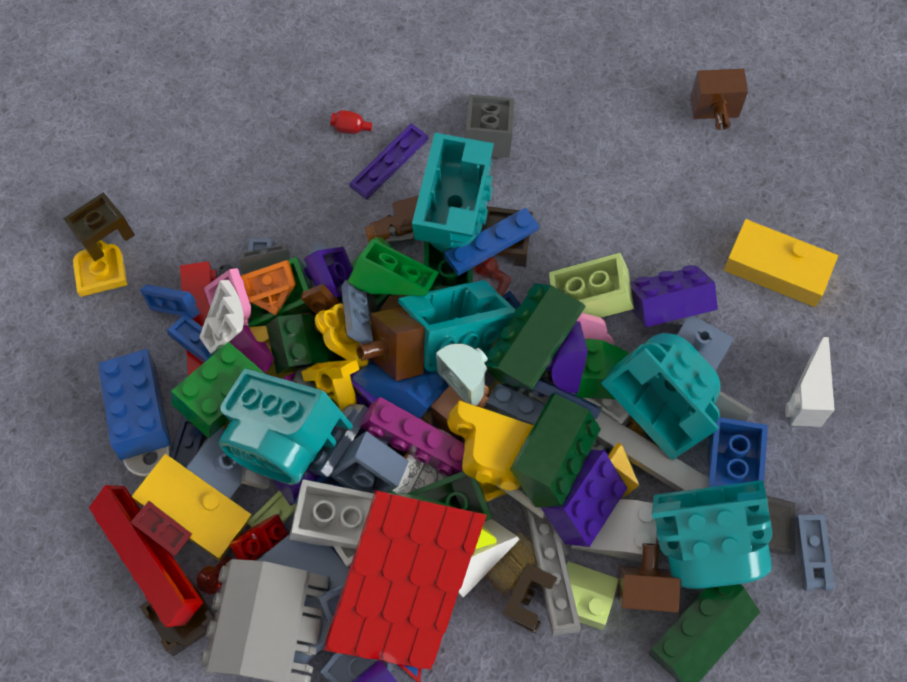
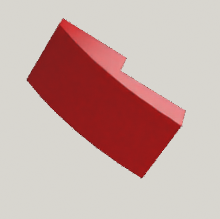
M275 514L255 525L229 544L237 560H255L265 551H270L289 534L279 514Z

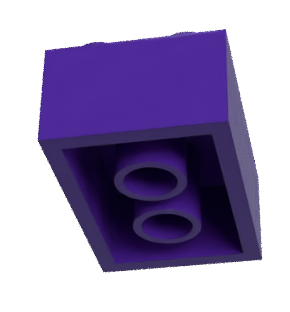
M695 265L684 266L682 270L674 272L663 271L653 277H638L635 281L630 282L634 304L632 311L645 327L718 310L715 282Z
M591 449L563 506L540 508L564 544L590 547L627 490V486L605 450Z

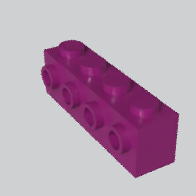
M381 397L369 405L359 426L360 428L366 430L372 436L388 442L393 448L408 453L415 460L428 464L445 476L450 477L462 472L464 443Z

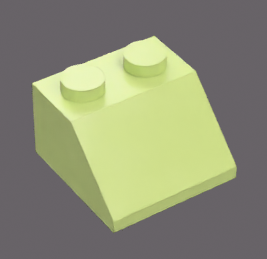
M568 561L566 566L579 622L603 630L614 600L618 578Z

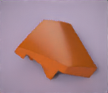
M287 260L241 276L249 302L274 315L278 314L296 285L290 262Z

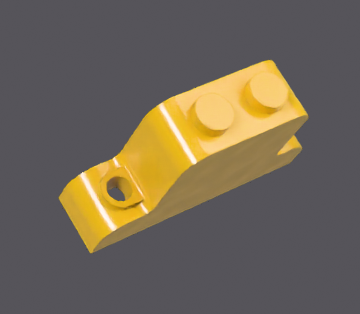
M459 400L449 413L448 427L453 433L465 439L463 471L466 475L475 478L479 482L497 485L507 491L518 490L521 485L510 471V467L534 425Z

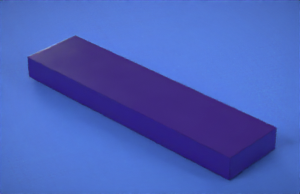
M411 123L349 183L350 188L367 200L429 139L428 135Z

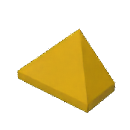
M616 443L608 457L627 486V490L621 497L624 498L636 489L639 483L622 444Z

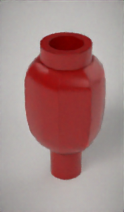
M340 110L337 113L332 112L330 126L340 133L357 134L362 130L371 132L372 122L364 121L357 113Z

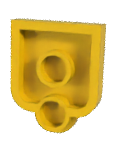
M101 240L98 241L97 244L103 251L104 256L96 262L91 258L87 250L80 251L75 255L73 266L77 293L80 297L128 285L123 254L118 246L107 244Z
M337 304L327 311L322 310L318 312L315 316V324L318 330L323 333L326 346L347 360L357 359L360 368L368 365L369 359L361 361L357 356L356 347L361 343L347 336L343 304Z

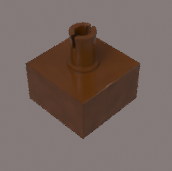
M744 68L698 70L690 96L693 119L715 118V128L717 130H721L720 124H722L723 130L728 129L731 126L729 118L740 116L748 94Z
M399 307L371 313L373 341L357 345L356 352L358 358L361 361L371 358L375 364L395 381L423 374L425 327Z
M642 543L641 567L619 565L617 598L621 607L679 612L681 579L672 576L670 569L658 568L660 545Z

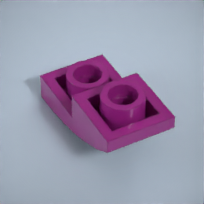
M243 325L241 332L229 341L264 373L271 367L275 359L266 343L256 340L249 326Z

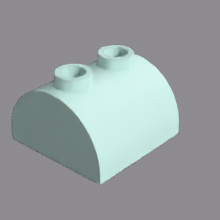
M451 344L442 348L436 353L439 375L465 403L477 406L484 395L485 371H487V367L484 364L487 361L486 355L481 349H474L464 344Z

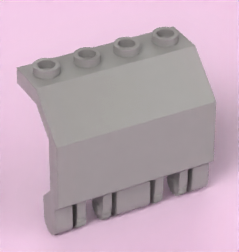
M232 559L227 562L226 566L221 567L218 582H222L220 593H216L213 600L212 609L216 610L214 621H209L206 631V637L210 639L208 648L203 649L200 658V666H203L202 673L209 675H237L268 682H311V676L292 673L291 671L312 674L313 667L309 664L295 663L293 660L295 652L307 656L316 655L317 648L297 643L318 645L322 620L306 616L322 618L324 612L319 608L304 606L306 597L318 600L317 596L325 593L318 590L327 591L330 578L310 573L306 570L266 561Z

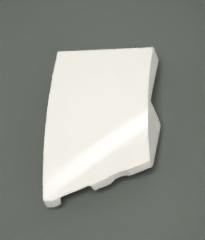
M220 280L199 337L210 354L216 353L243 329V308L239 296L229 280Z

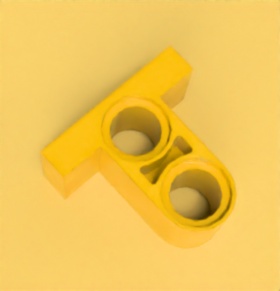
M357 359L317 363L301 371L303 380L315 381L317 389L323 390L341 412L351 404L356 405V395L350 374L359 370Z

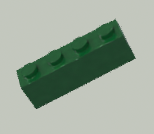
M535 283L529 289L521 305L515 310L508 325L501 331L500 337L494 346L488 351L487 361L484 363L487 371L499 383L533 390L586 306L552 285Z
M556 393L550 395L510 467V471L535 508L563 506L601 430L590 410Z
M741 584L706 588L648 654L678 682H700L757 617L760 611Z

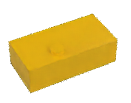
M745 219L723 271L816 307L824 294L839 255Z
M167 454L163 455L132 495L133 500L140 506L144 507L150 501L192 533L189 538L191 542L218 561H221L230 549L229 543L241 534L252 518V514Z

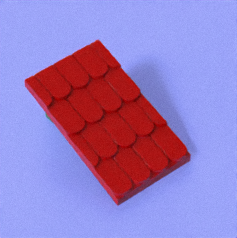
M375 490L323 649L338 654H348L365 659H375L392 664H402L431 670L487 515L459 509L432 499L388 490V493Z

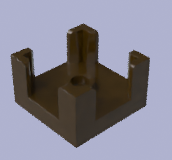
M104 192L63 218L95 262L104 256L103 251L97 244L104 237L115 230L119 231L125 241L135 236L124 216Z
M487 206L486 223L482 226L481 232L520 210ZM530 235L496 255L514 257L515 266L526 267ZM491 257L484 262H490Z
M527 563L503 612L505 618L536 634L541 624L538 620L539 617L524 607L525 605L529 606L535 593L533 588L542 592V586L552 589L558 578Z
M187 575V579L202 599L203 604L186 625L165 627L148 601L139 606L145 617L153 623L162 638L160 642L164 649L172 656L177 655L205 636L209 621H214L213 612L195 583Z

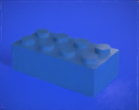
M148 349L99 362L98 368L110 444L120 461L171 446L157 370Z

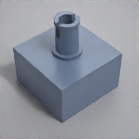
M694 316L687 317L677 334L686 339L715 371H717L734 340V337Z
M220 428L214 435L206 439L185 468L230 499L241 484L243 466L232 460L221 450L218 442L225 430Z
M366 431L350 443L329 476L348 489L373 494L375 490L388 493V490L392 491L399 486L409 461L388 447V442L376 438Z

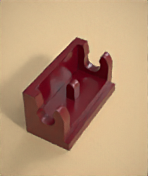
M150 501L145 504L131 521L135 527L173 556L177 555L192 535L191 532Z

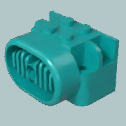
M434 133L412 221L415 240L429 242L436 249L447 252L452 248L466 246L477 238L479 233H481L483 224L486 223L487 204L491 201L493 187H491L493 176H490L494 143Z
M485 280L429 291L426 296L411 295L398 299V303L407 311L408 315L425 327L423 367L427 371L435 372L438 375L436 353L451 344H464L474 349H481L487 356L491 345L500 337L501 331L508 325L515 312V309Z
M662 333L649 338L644 344L637 347L615 364L601 382L671 460L719 428L716 422L719 419L720 412L715 405L721 390L719 377L703 356L686 339L678 335Z
M244 368L221 404V411L230 420V423L218 443L221 450L228 457L246 469L279 482L294 485L299 483L322 446L335 447L337 441L330 434L334 426L351 430L353 425L323 390Z
M764 480L654 495L652 519H655L657 539L659 540L661 551L668 556L671 575L681 579V587L700 589L744 584L759 580L771 572L772 561L769 542L772 539V526Z

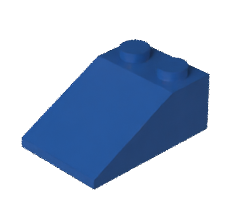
M370 361L368 365L363 367L352 378L377 399L381 397L419 419H422L431 410V406L449 387V384L435 372H429L424 367L423 374L395 381L373 361Z
M719 417L716 422L719 426L718 430L709 435L708 487L764 480L768 425Z

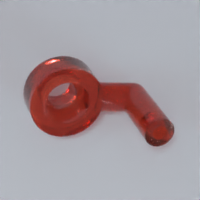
M490 257L473 267L479 275L495 278L500 281L496 291L501 296L505 294L511 282V277L499 270V265L495 258Z
M225 556L215 567L211 565L204 567L197 575L198 589L207 594L216 593L222 585V582H218L221 567L226 566V563L234 558Z

